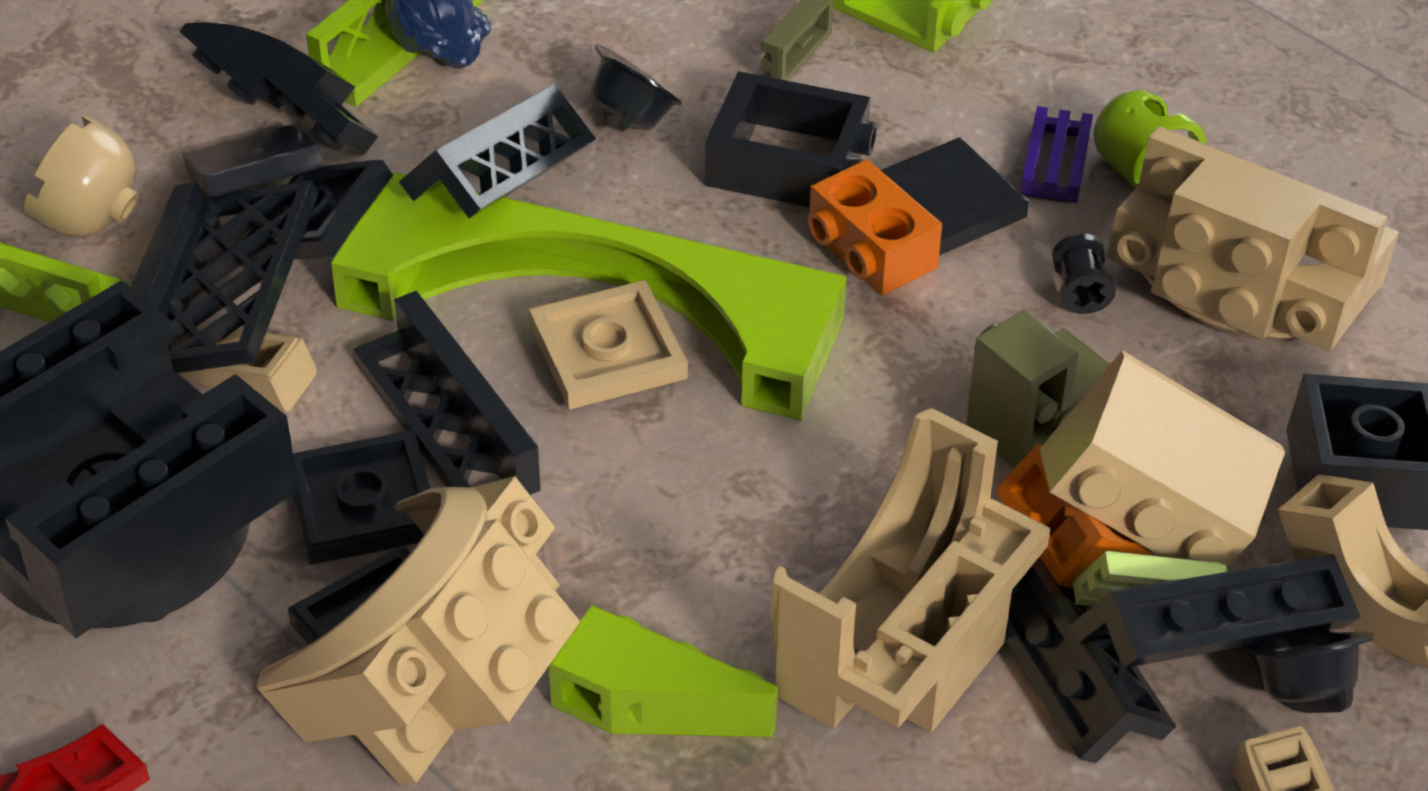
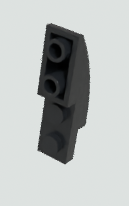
M185 23L179 31L196 46L191 55L212 72L219 75L223 70L231 79L226 86L247 103L255 105L258 99H261L277 109H280L283 105L302 119L308 114L317 122L311 130L320 139L338 151L346 144L366 154L379 137L342 105L355 86L334 70L289 44L259 31L221 23Z

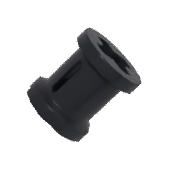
M1081 233L1076 236L1065 237L1058 242L1052 250L1055 271L1062 276L1064 282L1060 291L1064 306L1071 312L1078 314H1092L1107 307L1115 297L1116 287L1112 276L1103 267L1106 258L1102 241L1095 235Z

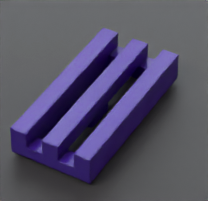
M1037 106L1020 194L1078 203L1093 114L1082 113L1081 121L1070 120L1071 111L1060 109L1058 118L1048 117V108ZM1044 133H1054L1045 183L1035 182ZM1066 136L1077 137L1069 185L1068 187L1059 186L1057 182Z

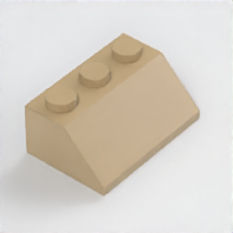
M1123 350L1040 448L1049 492L1162 557L1217 562L1226 565V568L1235 561L1256 537L1285 454L1281 444Z

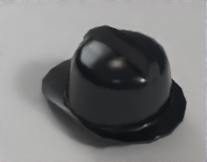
M596 44L594 46L601 57V61L591 87L590 97L605 111L604 123L606 126L619 132L626 130L629 126L640 130H651L673 105H682L680 99L667 91L639 67L602 45Z
M1325 631L1232 649L1252 654L1264 688L1270 698L1278 700L1290 709L1298 712L1337 713L1346 711L1351 707L1353 688H1355L1358 679L1359 644L1373 640L1374 635L1370 632L1338 633Z

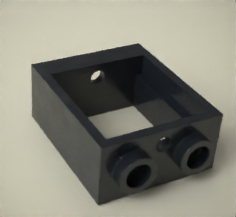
M738 71L705 141V186L810 207L812 185L862 162V155L871 156L877 135V122L869 121L871 97ZM756 125L836 140L837 143L832 156L828 157L749 140Z

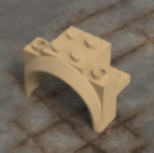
M1159 126L1149 136L1138 187L1116 211L1106 258L1141 272L1152 285L1151 293L1167 299L1190 317L1211 328L1252 339L1283 340L1298 338L1331 352L1368 301L1383 286L1399 231L1385 226L1388 218L1386 215ZM1305 255L1324 262V264L1298 265Z
M933 408L918 413L914 417L901 463L884 501L857 546L828 584L817 593L789 578L786 569L779 565L775 570L769 608L773 637L777 648L775 685L778 686V698L832 729H835L851 708L857 705L896 728H899L905 720H908L930 733L934 731L1004 644L1012 589L1048 547L1049 527L990 498L997 440Z
M515 476L472 488L435 487L397 502L394 506L397 511L406 512L424 533L423 538L409 556L366 601L333 629L305 648L262 669L256 688L305 743L356 735L399 785H405L419 781L454 731L508 723L580 623L579 619L556 592L560 584L536 555L556 527Z

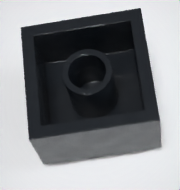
M1303 373L1286 429L1297 491H1300L1318 474L1373 482L1387 527L1428 530V383Z

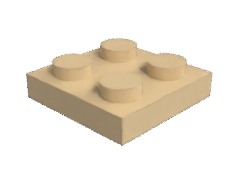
M646 280L529 309L530 328L568 410L688 379V361Z

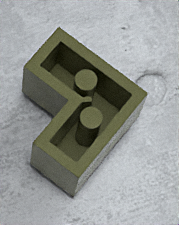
M1023 309L1000 324L990 325L980 336L976 337L966 425L997 440L996 453L1015 468L1036 444L1043 445L1108 368L1110 363L1064 327L1053 333Z

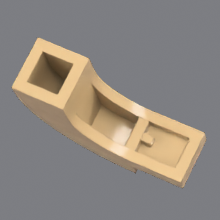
M1318 474L1278 509L1285 534L1296 560L1334 554L1361 616L1349 626L1357 632L1373 633L1374 638L1370 641L1383 650L1403 660L1428 668V573L1417 566L1393 539L1386 526L1373 482Z

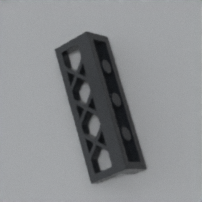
M554 84L436 149L402 178L399 183L412 201L444 185L467 217L471 218L580 152L596 140V138L557 85ZM552 116L555 117L570 138L554 131ZM524 137L538 142L539 154L525 148ZM494 154H499L509 159L511 172L495 165ZM467 171L479 177L480 196L463 172Z
M417 290L394 299L398 331L353 348L354 360L404 430L415 431L421 453L446 487L471 488L467 482L472 470L496 474L501 479L515 476L530 495L541 491L538 445ZM404 351L412 360L408 372L382 368L378 363ZM412 392L438 395L441 401L437 411L411 407L408 401ZM442 430L469 435L471 441L467 451L440 446L437 441Z
M1334 554L1113 590L1071 623L1070 628L1077 644L1112 638L1122 667L1129 668L1342 629L1361 616Z
M1039 557L1012 589L1005 641L1078 758L1097 763L1129 731L1163 740L1177 726L1138 667H1122L1112 638L1082 644L1076 643L1070 624L1092 606L1076 605L1074 590L1058 585Z

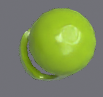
M1139 89L1121 93L1113 98L1097 117L1093 133L1097 151L1135 189L1139 184L1149 136L1159 126L1168 130H1188L1189 138L1207 145L1206 133L1191 117L1182 113L1168 116V106L1161 97L1155 93Z

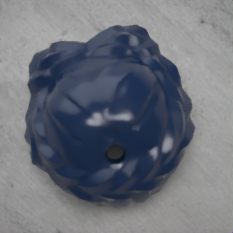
M385 0V10L390 26L401 46L411 53L416 51L430 52L434 58H440L446 67L455 66L461 69L470 66L480 54L481 43L492 30V25L487 19V15L483 14L480 8L475 7L472 0Z

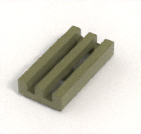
M800 0L762 41L761 51L767 52L761 59V68L766 70L762 76L786 81L793 77L832 33L833 0Z

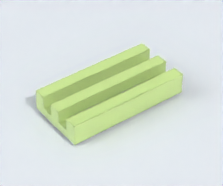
M1106 551L1077 577L1072 584L1076 605L1094 606L1113 590L1227 572L1226 565L1217 562Z

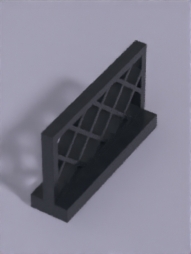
M312 180L222 194L215 197H205L196 182L174 186L130 287L170 320L173 339L167 343L174 371L183 373L255 363L319 195ZM291 206L273 220L269 221L267 217L281 207ZM238 214L224 225H221L219 222V218L222 216ZM257 225L260 228L236 246L231 243ZM275 241L277 242L276 247L255 262L250 260V258ZM221 249L225 252L205 267L208 258ZM239 266L244 269L217 288L214 285ZM256 284H261L257 292L240 304L236 305L233 302ZM203 291L209 294L188 309L191 300ZM222 308L227 311V313L203 330L199 331L196 328ZM244 326L239 342L216 345L235 330ZM186 334L191 337L175 350L170 351L173 343Z

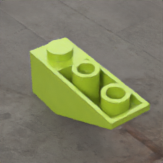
M594 605L589 608L549 665L551 706L611 734L772 737L776 731L778 686L765 681L753 671L737 669L705 655L701 650L689 643L676 642L642 627L637 621L628 616H617Z

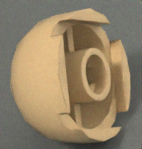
M89 115L82 116L84 128L72 122L53 143L34 177L44 182L39 196L36 198L27 192L24 201V213L27 216L65 236L85 237L104 230L112 220L121 224L129 217L139 199V193L132 189L137 173L133 153L121 137Z

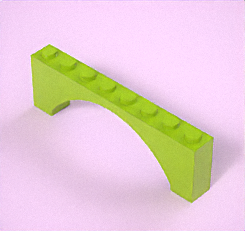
M392 172L394 176L350 232L331 262L337 308L393 321L396 317L394 299L416 290L425 300L459 287L518 276L551 275L579 277L607 282L617 286L646 280L657 301L684 316L699 328L722 352L735 371L742 386L741 406L802 421L844 321L847 276L505 197L473 217L468 218L444 185L412 201L399 183L406 175Z

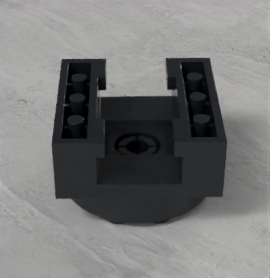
M122 280L0 351V592L15 606L28 614L44 621L62 625L75 639L91 628H115L142 622H155L197 599L214 586L233 565L246 541L250 522L299 491L287 415L237 374H234L204 394L198 391L172 368L167 343L173 339L170 320Z

